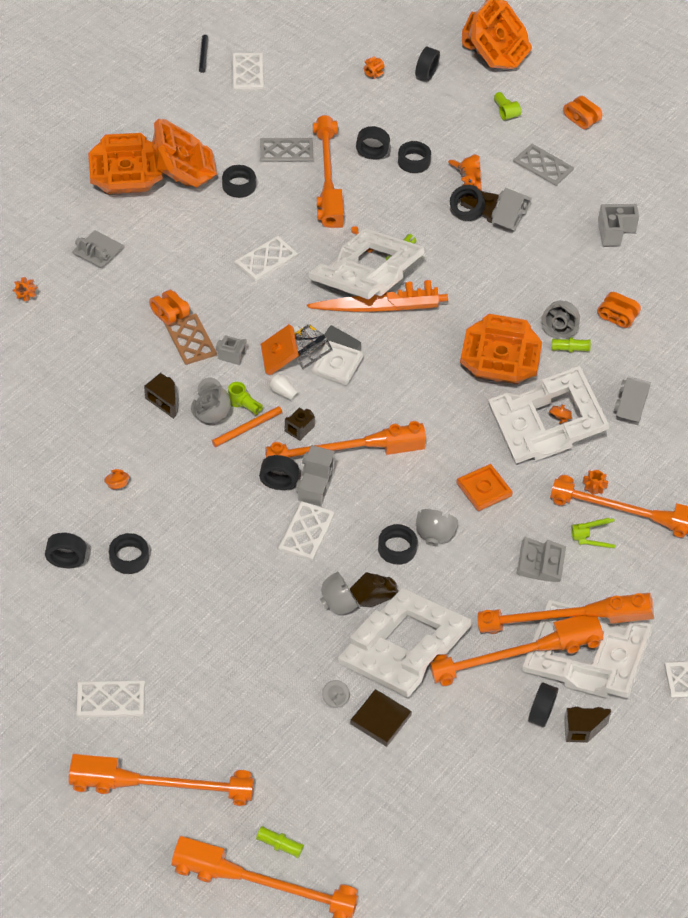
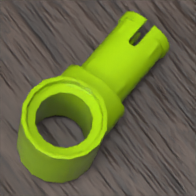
M497 92L494 95V101L499 105V114L502 120H508L521 115V107L517 101L511 102L509 99H506L502 92Z
M232 382L228 386L231 406L237 408L245 407L254 415L262 411L263 405L246 392V387L242 382Z

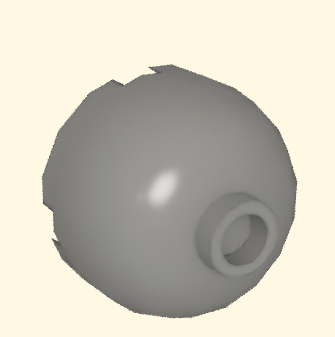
M555 301L545 309L541 317L542 327L549 336L555 339H560V337L567 339L574 335L579 327V311L568 301Z
M215 383L207 385L198 393L200 397L197 401L194 399L192 402V414L202 422L209 424L225 419L231 405L229 394L220 385L217 386Z
M422 509L421 513L418 511L416 518L418 534L426 540L427 544L433 546L449 541L454 535L458 524L457 518L453 515L448 514L447 518L442 515V511Z
M338 571L325 579L321 588L323 597L320 598V601L326 610L330 608L334 613L343 615L359 608L358 603Z

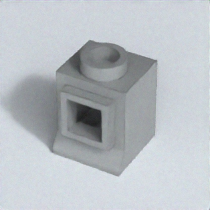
M225 335L223 340H218L216 345L218 359L240 365L241 354H246L247 339H237Z

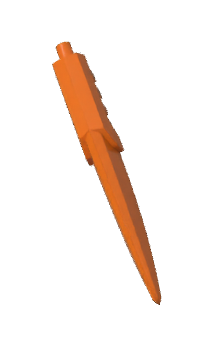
M431 280L424 281V290L417 288V290L413 291V282L409 281L405 282L406 291L398 290L397 294L395 292H386L382 296L373 295L370 299L360 296L315 302L307 304V306L311 309L354 312L438 308L439 302L448 301V294H438V287L432 289Z

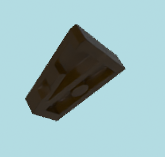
M481 191L485 200V209L481 215L487 218V222L492 223V212L497 207L499 194ZM472 194L461 197L460 201L461 206L470 210L474 209L478 203L477 197Z

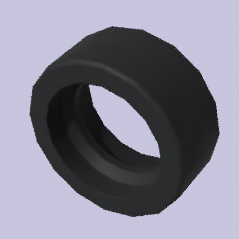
M428 46L422 50L415 69L416 77L426 81L432 79L440 59L439 50Z
M368 126L360 130L357 136L356 149L361 156L367 159L378 160L388 153L390 137L385 130L376 126ZM366 139H376L383 145L371 147L363 141Z
M409 141L400 146L398 150V165L401 169L409 173H421L429 168L431 150L425 143ZM409 154H418L422 156L423 159L410 160L405 156Z
M232 165L228 167L222 175L223 191L227 195L236 198L251 195L256 188L255 172L246 165ZM244 178L249 182L237 185L231 183L230 180Z
M462 185L452 192L450 207L458 219L472 221L483 213L485 200L481 191L476 186ZM470 194L477 197L478 203L474 209L465 212L458 209L457 202L461 197Z
M268 456L261 464L260 481L271 489L284 491L292 489L296 486L298 480L299 466L294 460L286 456ZM272 471H281L288 475H279Z
M393 524L384 528L378 539V552L381 558L394 565H402L411 561L417 552V536L410 527L402 524ZM391 538H402L410 544V547L404 551H394L389 549L385 542Z
M67 532L56 533L47 540L45 557L49 563L56 567L76 568L84 563L87 545L81 537ZM58 549H67L73 552H63Z
M134 533L121 534L114 538L109 545L108 552L111 566L122 574L138 573L148 563L149 547L142 536ZM125 547H135L141 551V555L131 561L119 559L116 554Z
M544 682L540 684L530 710L528 722L542 727L546 726L557 697V687Z

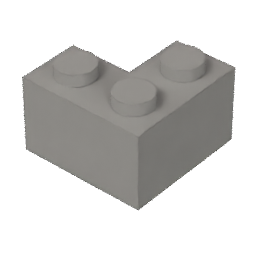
M505 188L499 194L498 201L500 202L498 207H495L492 212V222L516 230L521 215H526L532 198Z
M601 204L598 223L603 246L621 245L624 232H636L639 221L637 204Z
M630 376L626 380L623 379L619 392H622L621 400L617 399L614 411H617L616 416L640 422L651 382Z
M311 445L309 452H305L302 464H305L302 471L303 478L298 480L296 485L298 501L322 506L334 475L335 451Z

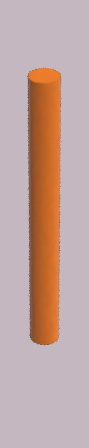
M277 406L213 439V446L217 447L281 414L282 409L280 406Z

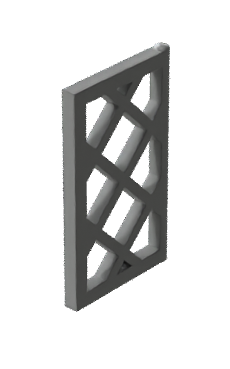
M260 138V162L314 161L313 139ZM264 143H273V145L267 147ZM281 143H292V144H291L290 146H288V147H285V146L282 145ZM299 143H309V145L304 147ZM277 146L283 150L278 154L273 151ZM295 146L301 149L297 154L291 151ZM270 153L274 157H264V155ZM285 153H288V154H290L292 157H282V156H283ZM304 153H307L308 155H310V157H300V156H301L302 154H304Z
M534 144L529 145L513 159L515 163L555 186L574 170L573 166ZM533 149L539 154H530V151ZM528 158L529 163H524L521 159ZM531 158H541V163H532ZM544 158H549L554 162H545ZM559 166H563L567 170L560 171ZM533 167H543L544 172H540ZM546 167H556V171L547 172ZM556 175L558 176V178H557L556 180H554V179L548 177V176H556Z

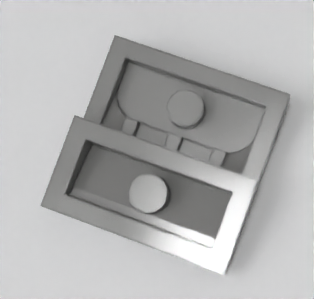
M524 537L516 574L537 580L560 582L566 546L548 539L545 543H541Z

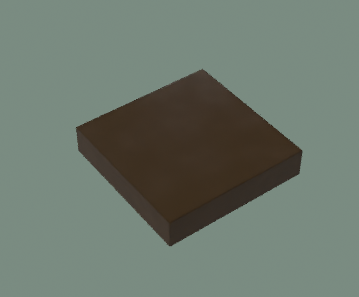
M375 689L352 717L350 725L387 747L411 717L412 711Z

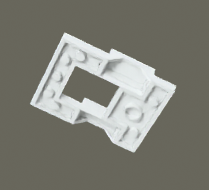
M365 228L342 246L338 259L330 266L320 263L309 272V279L366 299H370L373 295L382 296L403 278V271L425 253L424 247ZM368 248L392 255L377 269L358 264V256Z
M580 366L545 378L533 390L520 395L505 393L488 400L516 464L533 457L537 461L573 447V442L609 429V424ZM570 392L581 417L545 430L536 408L552 403L551 398Z
M402 588L380 612L375 610L350 637L351 644L338 657L339 664L409 697L422 682L428 664L437 654L448 653L472 625L471 619ZM407 615L437 629L432 636L426 634L411 652L385 640Z
M549 600L545 611L574 608L577 606ZM571 617L541 620L533 642L553 633V622ZM598 617L603 631V640H601L592 665L553 656L554 650H536L528 652L523 664V672L565 682L566 688L605 698L608 697V694L629 698L652 632V624L639 621L611 624L610 621L602 620Z

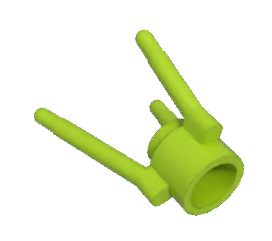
M605 518L588 523L572 524L573 541L578 540L579 545L588 544L615 548L614 544L586 540V537H590L589 528L612 523L615 520L614 518Z

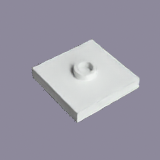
M328 341L312 368V374L347 385L364 356L363 352Z

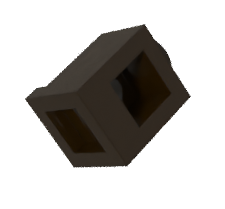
M299 407L290 417L285 418L284 431L299 441L315 427V416L310 409L303 410Z

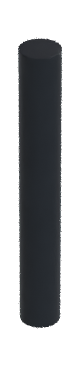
M206 34L202 35L200 73H204L206 70L208 35Z

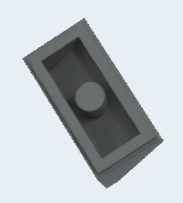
M332 325L329 326L324 334L326 338L319 342V345L325 348L328 341L361 351V342Z

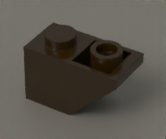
M365 572L350 588L358 604L367 607H374L391 600L399 592L396 587L397 583L391 577Z
M578 706L567 708L564 717L566 742L588 743L608 724L611 709H604L602 707L581 708Z

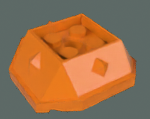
M486 0L474 14L473 24L468 36L477 48V54L482 55L491 68L514 69L518 67L531 51L532 46L529 42L525 26L508 2L505 0Z
M157 119L154 122L155 130L152 146L158 171L173 178L175 182L178 181L186 186H194L196 188L217 175L212 149L203 145L192 134L166 119Z
M142 133L106 134L88 153L90 183L97 185L107 194L147 192L156 182L163 179L162 172L156 169L152 142L147 140Z
M487 314L481 321L466 329L460 363L468 368L477 378L519 384L527 378L537 376L542 341L531 329V325L527 320Z

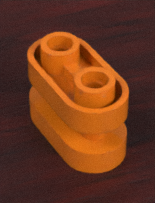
M578 96L563 107L565 116L582 129H587L593 123L602 119L601 108L584 96Z
M167 290L162 293V298L157 295L149 299L153 313L166 325L176 322V316L179 319L189 316L190 306L188 302L181 299L175 291Z
M609 292L604 302L598 307L597 312L602 319L620 327L628 328L640 313L641 306L631 298L616 292Z

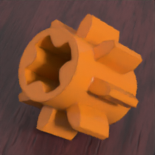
M373 56L364 61L366 64L364 72L367 76L375 79L384 74L382 69L385 66L380 58Z
M22 277L21 281L14 282L16 286L13 291L17 294V299L23 297L24 301H28L30 297L36 296L34 292L38 287L34 285V279L27 281L26 277Z
M589 470L588 475L583 478L584 490H588L592 495L603 494V490L607 488L609 482L606 480L607 474H603L599 470Z

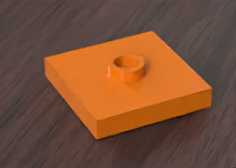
M290 324L261 343L266 374L272 375L299 356L294 328Z
M492 464L459 477L456 482L477 511L509 498L513 493Z

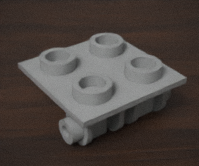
M94 230L86 239L78 237L75 240L77 247L72 253L103 268L124 245Z

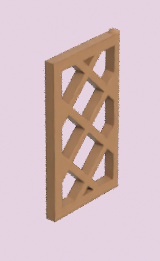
M196 313L183 319L178 318L176 322L170 325L165 324L185 365L217 356V352ZM195 320L197 325L195 327L187 324V322ZM177 325L180 326V328L177 332L172 331L170 326ZM184 328L193 330L190 336L181 334ZM197 332L202 333L204 340L196 339L194 336ZM178 337L187 340L184 346L179 344L177 341ZM191 342L200 344L198 350L188 348ZM206 346L209 347L211 352L203 353L201 351ZM189 352L195 355L187 359L184 353Z

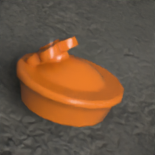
M563 404L561 407L552 406L549 410V413L562 420L559 424L572 419V411L566 409Z
M114 469L111 470V474L105 477L104 482L111 489H119L128 484L129 474L123 472V470Z

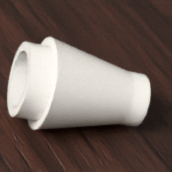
M278 374L269 384L273 392L290 401H294L299 394L285 376Z

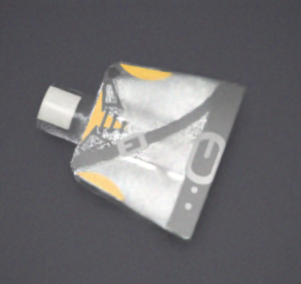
M310 324L303 328L299 326L294 327L299 355L296 359L302 370L333 350L327 337Z

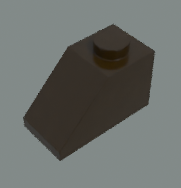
M160 372L144 385L145 399L174 419L176 417L175 382Z

